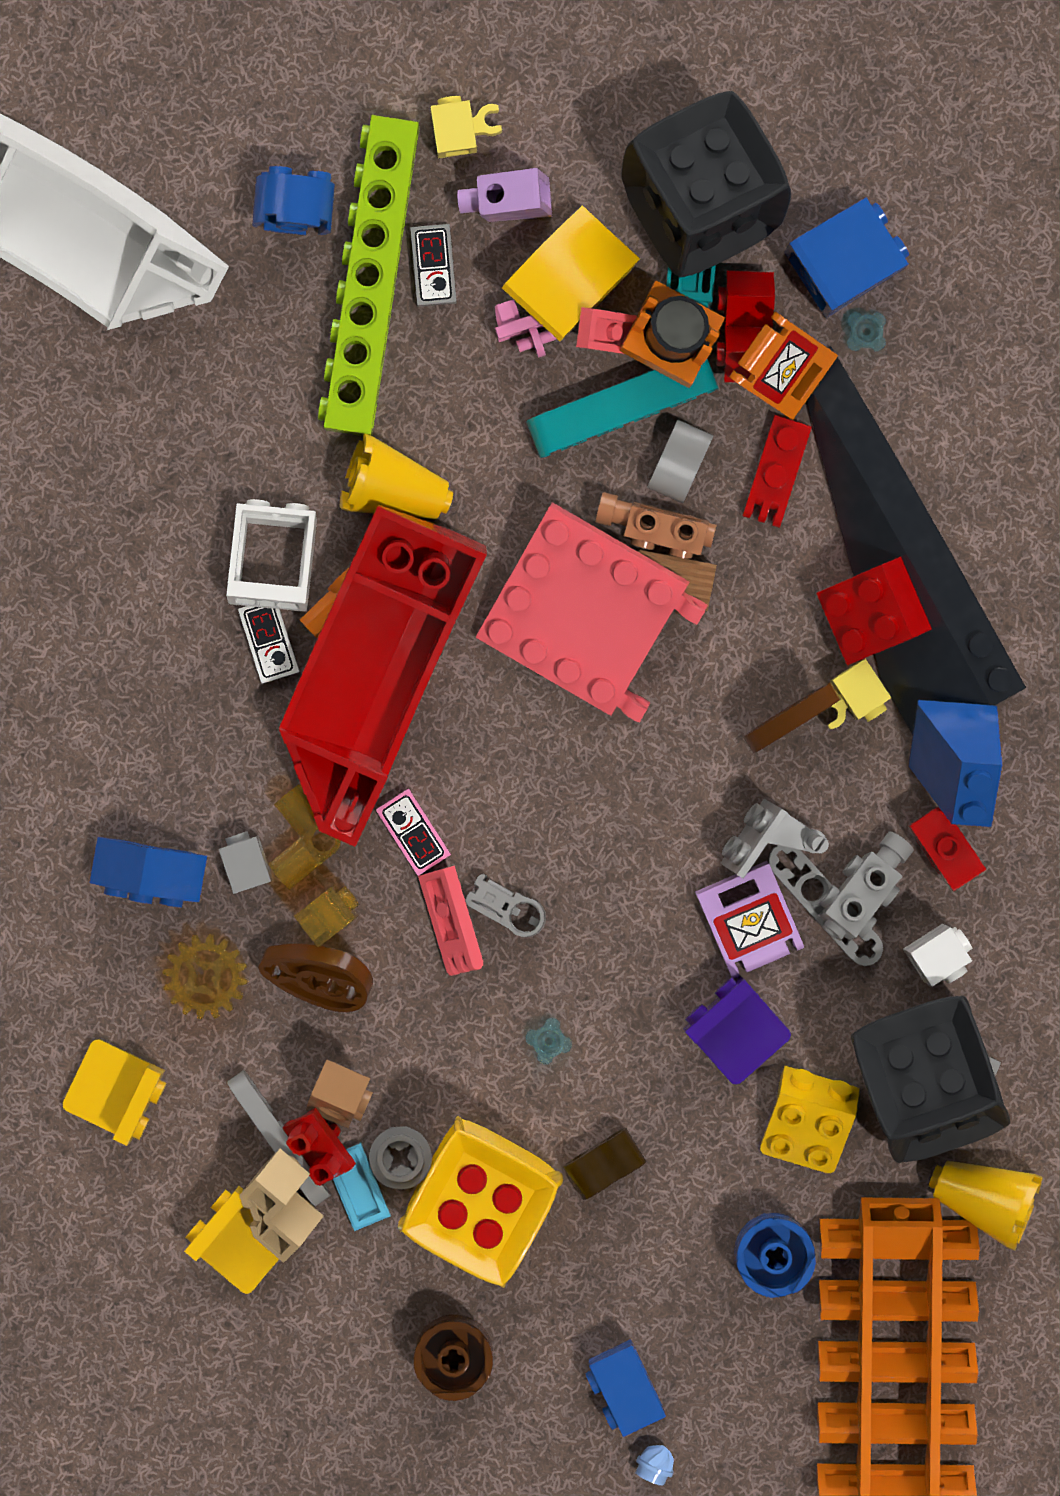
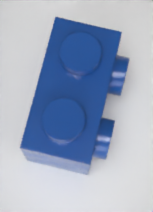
M631 1339L589 1359L591 1370L585 1374L594 1394L602 1392L608 1404L602 1410L612 1430L619 1427L622 1436L625 1437L666 1417L664 1407Z

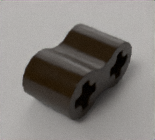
M623 1128L563 1165V1168L581 1198L586 1200L619 1179L634 1172L647 1161L627 1128Z

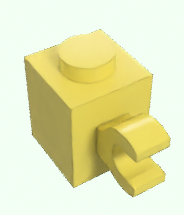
M461 96L438 99V105L431 106L438 159L477 153L475 136H497L501 134V125L491 127L484 121L488 114L499 112L498 105L487 104L472 118L470 100L461 101Z
M866 658L830 680L841 700L831 706L836 710L837 717L827 725L829 729H835L844 722L847 708L855 720L865 717L867 722L887 710L884 703L891 699V696Z

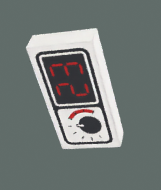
M253 606L239 608L238 611L261 683L264 684L300 672L280 609Z

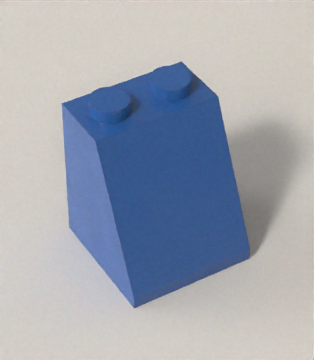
M867 197L796 238L788 244L784 252L826 319L901 272L909 264L905 259L909 256L906 246L898 236L891 237L884 226L888 223L885 213L877 203L871 205Z
M918 700L909 755V768L951 824L992 827L1002 770L997 706Z

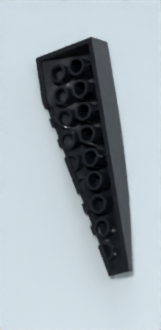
M837 357L806 403L853 576L901 557L932 630L874 654L880 678L913 736L918 700L995 706L1024 690L1026 686L902 465Z

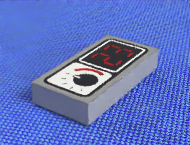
M450 224L410 227L417 306L457 304Z

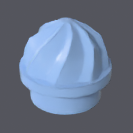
M663 1445L648 1446L636 1459L639 1465L635 1473L651 1483L664 1485L667 1477L673 1476L674 1458L671 1452Z

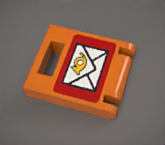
M775 311L771 319L779 326L784 327L782 331L778 333L765 324L738 362L740 366L751 373L749 378L746 379L745 376L734 370L729 377L793 420L838 355Z

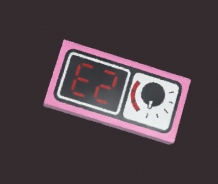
M407 789L376 809L418 876L451 855L410 789Z

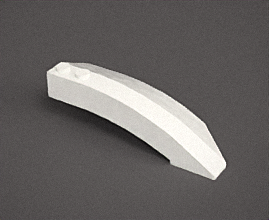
M0 114V258L39 280L108 327L107 330L121 327L123 323L140 318L146 320L174 312L176 308L194 303L197 306L211 302L229 266L167 215L120 182L62 146Z

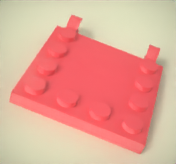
M552 502L475 638L608 715L612 716L614 710L618 707L626 716L640 723L650 702L627 690L674 609L685 619L697 625L708 605L684 592L689 584V581Z

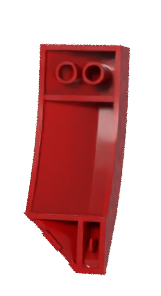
M381 505L377 506L279 726L280 734L284 744L287 746L303 792L308 799L319 831L356 847L387 781L388 774L418 704L487 556L486 545L450 529Z

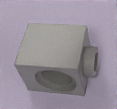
M247 831L225 838L227 846L220 848L219 852L233 894L273 881L259 836L250 838Z

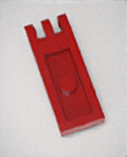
M774 415L743 511V517L750 519L754 511V504L761 506L757 521L765 523L769 509L776 510V513L773 516L772 526L780 528L812 426Z

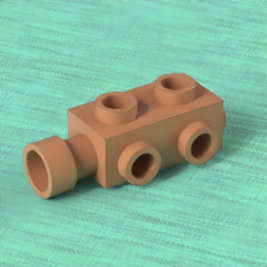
M606 492L602 493L595 523L611 526L612 523L626 526L624 536L632 538L631 544L651 550L654 549L655 544L669 547V554L684 559H692L693 554L701 556L703 546L711 548L717 526L709 523L710 521L691 515L676 513L652 505L618 500L617 495ZM651 515L655 519V524H645L642 516ZM682 525H690L694 532L686 535L681 531L680 527Z

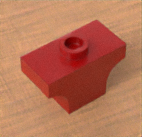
M939 806L908 825L917 839L916 842L952 891H956L987 870L956 824L950 823Z

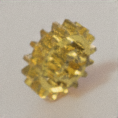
M208 934L205 943H201L198 935H193L191 947L182 941L177 944L181 954L179 956L172 953L168 955L167 958L174 966L173 968L163 969L162 974L170 976L172 982L163 987L164 990L175 991L176 995L170 1001L172 1005L180 1001L185 1004L183 1014H188L193 1008L197 1010V1018L202 1020L206 1011L210 1010L215 1019L220 1016L219 1007L223 1006L229 1012L234 1009L233 1003L230 1000L232 997L239 1000L243 999L244 994L238 990V986L248 984L249 979L240 976V971L247 968L248 965L242 962L237 963L235 958L239 956L241 950L238 948L229 952L227 950L229 944L227 938L218 945L215 944L214 934ZM209 950L221 956L215 961L206 960L197 951ZM183 962H185L189 969L188 982L182 986L180 970ZM198 967L205 971L210 968L214 970L215 975L211 978L214 983L213 986H210L207 982L202 985L197 982L196 979L200 976ZM230 967L232 981L227 992L222 984L223 971ZM195 993L208 994L212 1000L214 999V1002H199L192 999L191 996Z

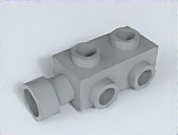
M889 831L880 842L879 846L881 849L877 854L869 852L862 858L855 855L842 872L847 878L838 889L833 885L820 900L819 904L824 907L818 915L825 921L822 928L835 939L841 941L845 937L851 940L858 935L861 938L865 937L877 921L873 917L874 913L881 904L887 907L899 893L900 889L896 884L902 878V875L895 868L899 863H905L914 849L898 834ZM872 872L881 877L882 881L879 886L871 883L870 875ZM849 903L858 907L856 917L848 914L847 905Z

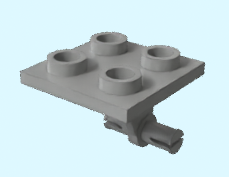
M763 799L760 805L755 803L747 812L744 818L746 826L738 837H731L722 850L724 858L720 864L744 879L767 843L804 850L810 853H824L828 849L829 843L821 831L809 829L782 808Z

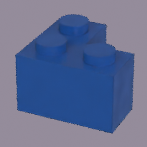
M97 837L90 883L105 887L104 894L127 898L129 893L128 900L152 904L153 897L160 898L159 904L182 908L183 901H200L207 856L126 840Z

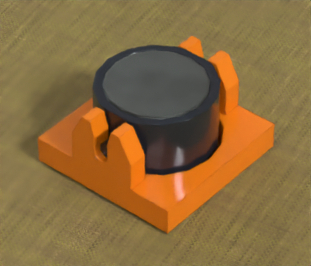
M655 281L619 351L690 388L701 366L710 355L712 345L720 335L719 329L725 317Z

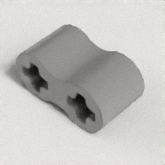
M677 420L647 488L683 503L713 435Z

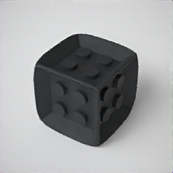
M725 91L704 98L652 124L628 143L623 156L621 179L629 202L661 258L678 277H686L702 272L754 246L781 226L786 217L791 199V189L784 168L757 120L743 100L733 91Z
M965 996L946 997L920 1004L871 1022L851 1034V1041L870 1101L880 1126L888 1138V1149L895 1162H911L936 1156L987 1138L1009 1126V1113L1004 1105L981 1034L972 1014L970 1004Z

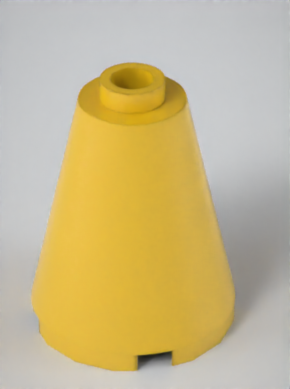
M364 434L363 441L359 440L347 469L345 478H349L348 487H350L349 493L341 491L340 508L349 512L374 514L377 506L381 505L413 517L437 519L441 512L445 514L448 512L453 499V491L448 490L449 482L377 438Z
M946 1161L944 1167L939 1165L935 1167L929 1187L935 1189L933 1197L940 1199L942 1204L1005 1247L1015 1251L1017 1243L1019 1244L1031 1216L1035 1201L1033 1198L1035 1193L1039 1194L1043 1177L1025 1172Z

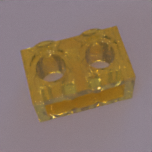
M334 884L294 915V918L316 946L320 947L358 917L359 914L355 908L360 904L346 886L339 890L336 884Z

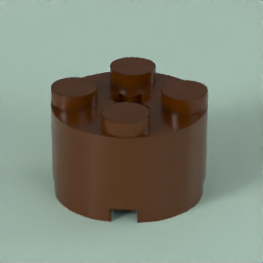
M458 1314L441 1316L426 1325L420 1333L414 1353V1370L421 1384L436 1397L448 1401L467 1399L480 1390L491 1375L493 1366L492 1342L483 1326L472 1318ZM455 1349L458 1355L464 1357L459 1358L458 1365H451L450 1359L443 1358V1356H447L449 1350Z

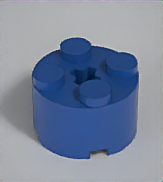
M270 166L268 172H261V175L256 177L252 226L257 228L264 223V230L286 234L306 235L308 227L318 228V235L331 233L335 184L331 182L330 173L308 171L307 176L292 175V168Z
M763 1213L750 1220L741 1229L735 1242L734 1257L738 1271L747 1286L762 1296L776 1298L796 1293L809 1282L815 1270L816 1260L813 1242L805 1228L790 1216L780 1213ZM777 1247H781L780 1251L784 1258L781 1261L774 1259L772 1263H768L769 1258L766 1252L769 1249L776 1250Z

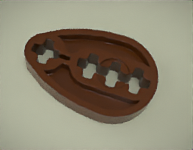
M830 682L744 735L743 738L754 754L840 701L841 698Z
M309 944L269 946L266 948L258 966L261 975L278 988L312 1005L335 1012H353L362 1008L373 986L372 974L364 963L346 952Z

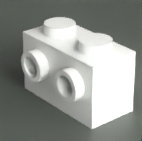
M944 924L939 925L903 948L922 980L930 986H934L942 980H946L947 984L955 981L967 972L965 965L972 962L967 952L973 948L960 929L957 930L956 927L951 928Z

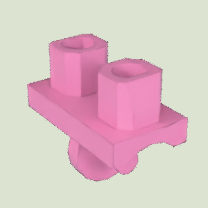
M514 300L495 306L496 322L498 327H495V332L499 343L529 332L530 337L516 341L519 351L522 352L534 348L538 358L546 355L543 344L557 340V338L548 330L539 333L537 329L543 328V326L532 315L520 318Z

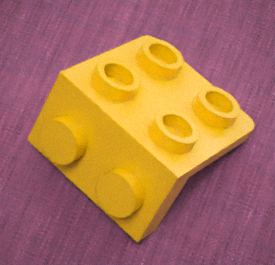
M96 1039L90 1044L65 1096L63 1108L67 1112L115 1134L113 1140L127 1146L133 1137L138 1140L142 1137L150 1120L144 1114L150 1102L158 1103L167 1084L161 1081L165 1070L101 1039Z
M784 1066L779 1082L777 1101L761 1141V1152L764 1155L817 1171L833 1173L856 1117L860 1088L849 1085L841 1080H831L812 1074L804 1069Z
M238 1186L232 1194L225 1190L210 1208L216 1213L207 1224L199 1220L185 1238L190 1244L184 1252L195 1261L201 1257L242 1293L248 1294L255 1289L279 1259L253 1237L250 1228L253 1217L250 1209L242 1205L239 1195L244 1189Z

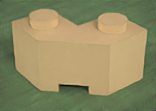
M280 1148L263 1165L239 1196L243 1207L249 1208L251 1211L253 1222L250 1224L253 1237L284 1263L303 1244L323 1218V1215L315 1209L308 1199L301 1197L297 1193V1190L310 1173L301 1167L294 1157L287 1155Z

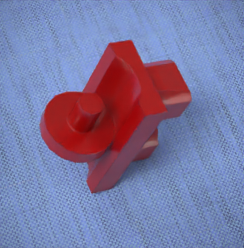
M317 1108L310 1110L295 1120L286 1122L282 1129L288 1136L287 1146L293 1154L302 1155L310 1166L309 1176L316 1185L320 1186L352 1170L356 1162L338 1139L341 1129L336 1123L328 1125Z

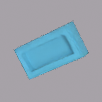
M361 1143L346 1149L356 1162L353 1169L333 1179L354 1231L391 1216Z

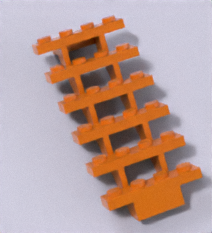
M861 1197L859 1219H820L819 1221L820 1253L822 1259H860L858 1280H819L820 1320H860L858 1341H818L819 1381L859 1382L857 1403L818 1402L819 1443L858 1444L856 1464L817 1463V1495L977 1496L974 1465H940V1444H977L978 1432L975 1405L941 1404V1383H977L978 1380L975 1343L942 1342V1321L978 1322L979 1306L976 1282L942 1281L943 1260H979L978 1229L967 1220H942L940 1199ZM873 1259L929 1260L927 1281L873 1280ZM872 1321H929L926 1342H872ZM872 1382L928 1383L926 1403H871ZM871 1444H927L925 1465L871 1464Z

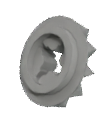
M407 1126L390 1127L378 1135L371 1146L369 1153L371 1170L374 1176L387 1187L393 1189L414 1187L427 1176L432 1163L430 1145L423 1135ZM411 1144L412 1147L407 1158L415 1168L412 1169L409 1166L406 1167L404 1164H400L390 1171L389 1168L392 1166L391 1163L394 1157L387 1146L389 1145L392 1149L395 1148L401 1151L404 1147L407 1148Z

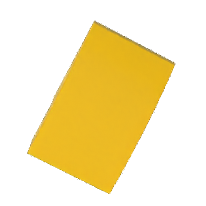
M581 206L528 258L503 285L502 289L555 338L561 341L579 324L581 308L595 309L605 296L628 275L640 258L585 207Z

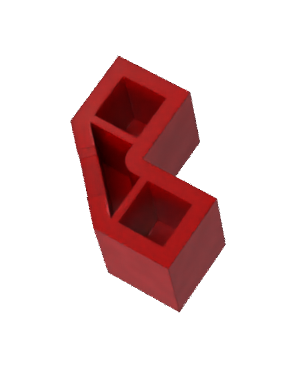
M727 271L726 287H718L717 308L724 311L725 319L724 343L717 342L716 366H723L724 382L736 383L729 377L733 370L745 376L746 379L749 378L751 373L740 366L738 362L765 324L773 329V319H771V316L774 313L775 305L774 272Z

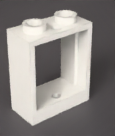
M257 499L247 500L246 504L237 503L226 595L229 604L307 612L317 524L316 511H310L309 506L298 503H288L285 508L270 507L269 502ZM248 523L305 529L298 587L241 581Z

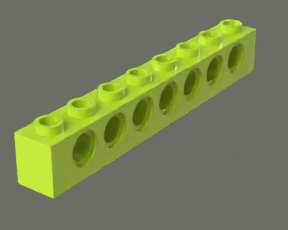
M371 115L370 125L363 124L360 148L366 149L364 164L357 163L354 178V187L360 188L358 203L351 202L348 217V226L354 227L352 242L345 241L342 256V265L348 266L346 281L339 280L336 304H342L340 320L333 319L330 342L337 344L334 359L327 358L324 381L331 382L328 398L321 397L318 420L325 421L324 429L326 431L359 436L364 434L372 436L418 141L419 122ZM382 151H391L397 156V161L392 168L381 169L375 164L376 156ZM383 189L391 195L390 203L386 207L375 208L369 203V197L375 190ZM371 228L382 230L385 234L384 242L378 247L367 246L363 242V236L367 230ZM364 267H373L379 272V279L372 286H363L357 281V275ZM358 306H368L373 311V318L366 325H357L351 320L352 311ZM360 344L367 349V357L362 363L351 364L345 359L346 350L351 345ZM347 383H355L361 388L360 398L350 404L343 402L339 398L341 387Z

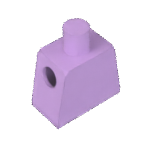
M538 168L477 176V188L458 190L457 198L460 213L479 212L480 216L488 222L552 217L549 177ZM504 191L503 199L496 203L497 195Z

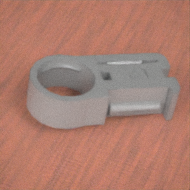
M481 874L477 877L473 890L469 892L465 900L469 907L509 928L515 935L521 937H532L544 928L546 912L539 902L517 892L514 895V892L490 879L486 882L487 875ZM519 904H531L540 913V920L531 916L528 921L529 924L536 927L535 930L523 932L514 927L511 915L518 916L521 910L516 906Z

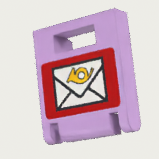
M767 861L751 867L744 879L735 874L695 891L732 978L740 976L735 962L741 960L746 972H749L789 955L790 952L785 942L788 939L792 938L793 946L797 951L804 948L778 883ZM749 880H754L759 892L723 907L718 896L719 893Z

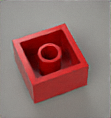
M901 557L816 593L847 665L932 630Z

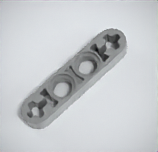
M776 845L770 851L768 863L772 872L822 927L825 921L818 915L824 907L819 902L833 885L801 850ZM781 850L786 854L791 851L795 853L796 856L792 861L800 871L805 864L810 868L809 872L804 873L797 879L794 886L788 882V879L795 875L786 867L781 870L776 867L780 861L776 855ZM810 878L818 879L823 885V893L815 901L806 900L801 894L802 884ZM850 904L847 905L848 914L856 917L858 913ZM872 929L865 937L861 938L864 941H868L871 938L875 942L871 947L874 952L871 957L864 954L857 957L855 952L858 950V945L852 939L844 944L842 940H837L830 935L849 958L859 965H872L882 956V941Z
M243 1070L228 1080L227 1084L273 1151L276 1153L281 1148L287 1155L294 1157L301 1167L309 1173L310 1166L303 1156L293 1154L287 1146L288 1136L282 1129L283 1123L275 1119L271 1113L273 1109L249 1075ZM310 1176L300 1186L302 1192L315 1207L331 1196V1192L325 1183L320 1186L316 1185Z

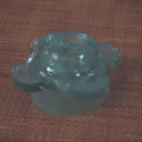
M854 312L848 317L847 324L850 326V338L847 340V345L852 351H859L861 348H872L877 352L885 347L886 340L883 338V326L886 324V318L883 314L876 312L873 315L862 316L860 313ZM865 328L870 330V334L867 336L863 334V329Z
M548 1018L542 1027L537 1030L531 1029L526 1034V1042L534 1047L538 1053L537 1060L541 1064H550L553 1057L561 1052H569L572 1047L571 1039L564 1036L560 1030V1022L555 1018ZM548 1037L553 1040L550 1045L545 1043V1039Z

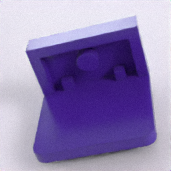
M740 977L737 981L733 978L727 980L715 991L718 998L707 1008L701 1004L685 1018L689 1024L683 1028L685 1033L701 1048L732 1084H740L788 1042L791 1037L790 1030L743 977Z

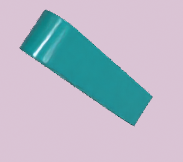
M707 358L690 388L653 370L527 420L526 424L539 457L544 458L550 456V453L560 449L563 451L586 442L588 438L595 435L599 437L622 428L624 424L631 421L635 423L658 414L660 410L667 407L673 408L697 398L696 396L703 393H712L718 390L719 387Z

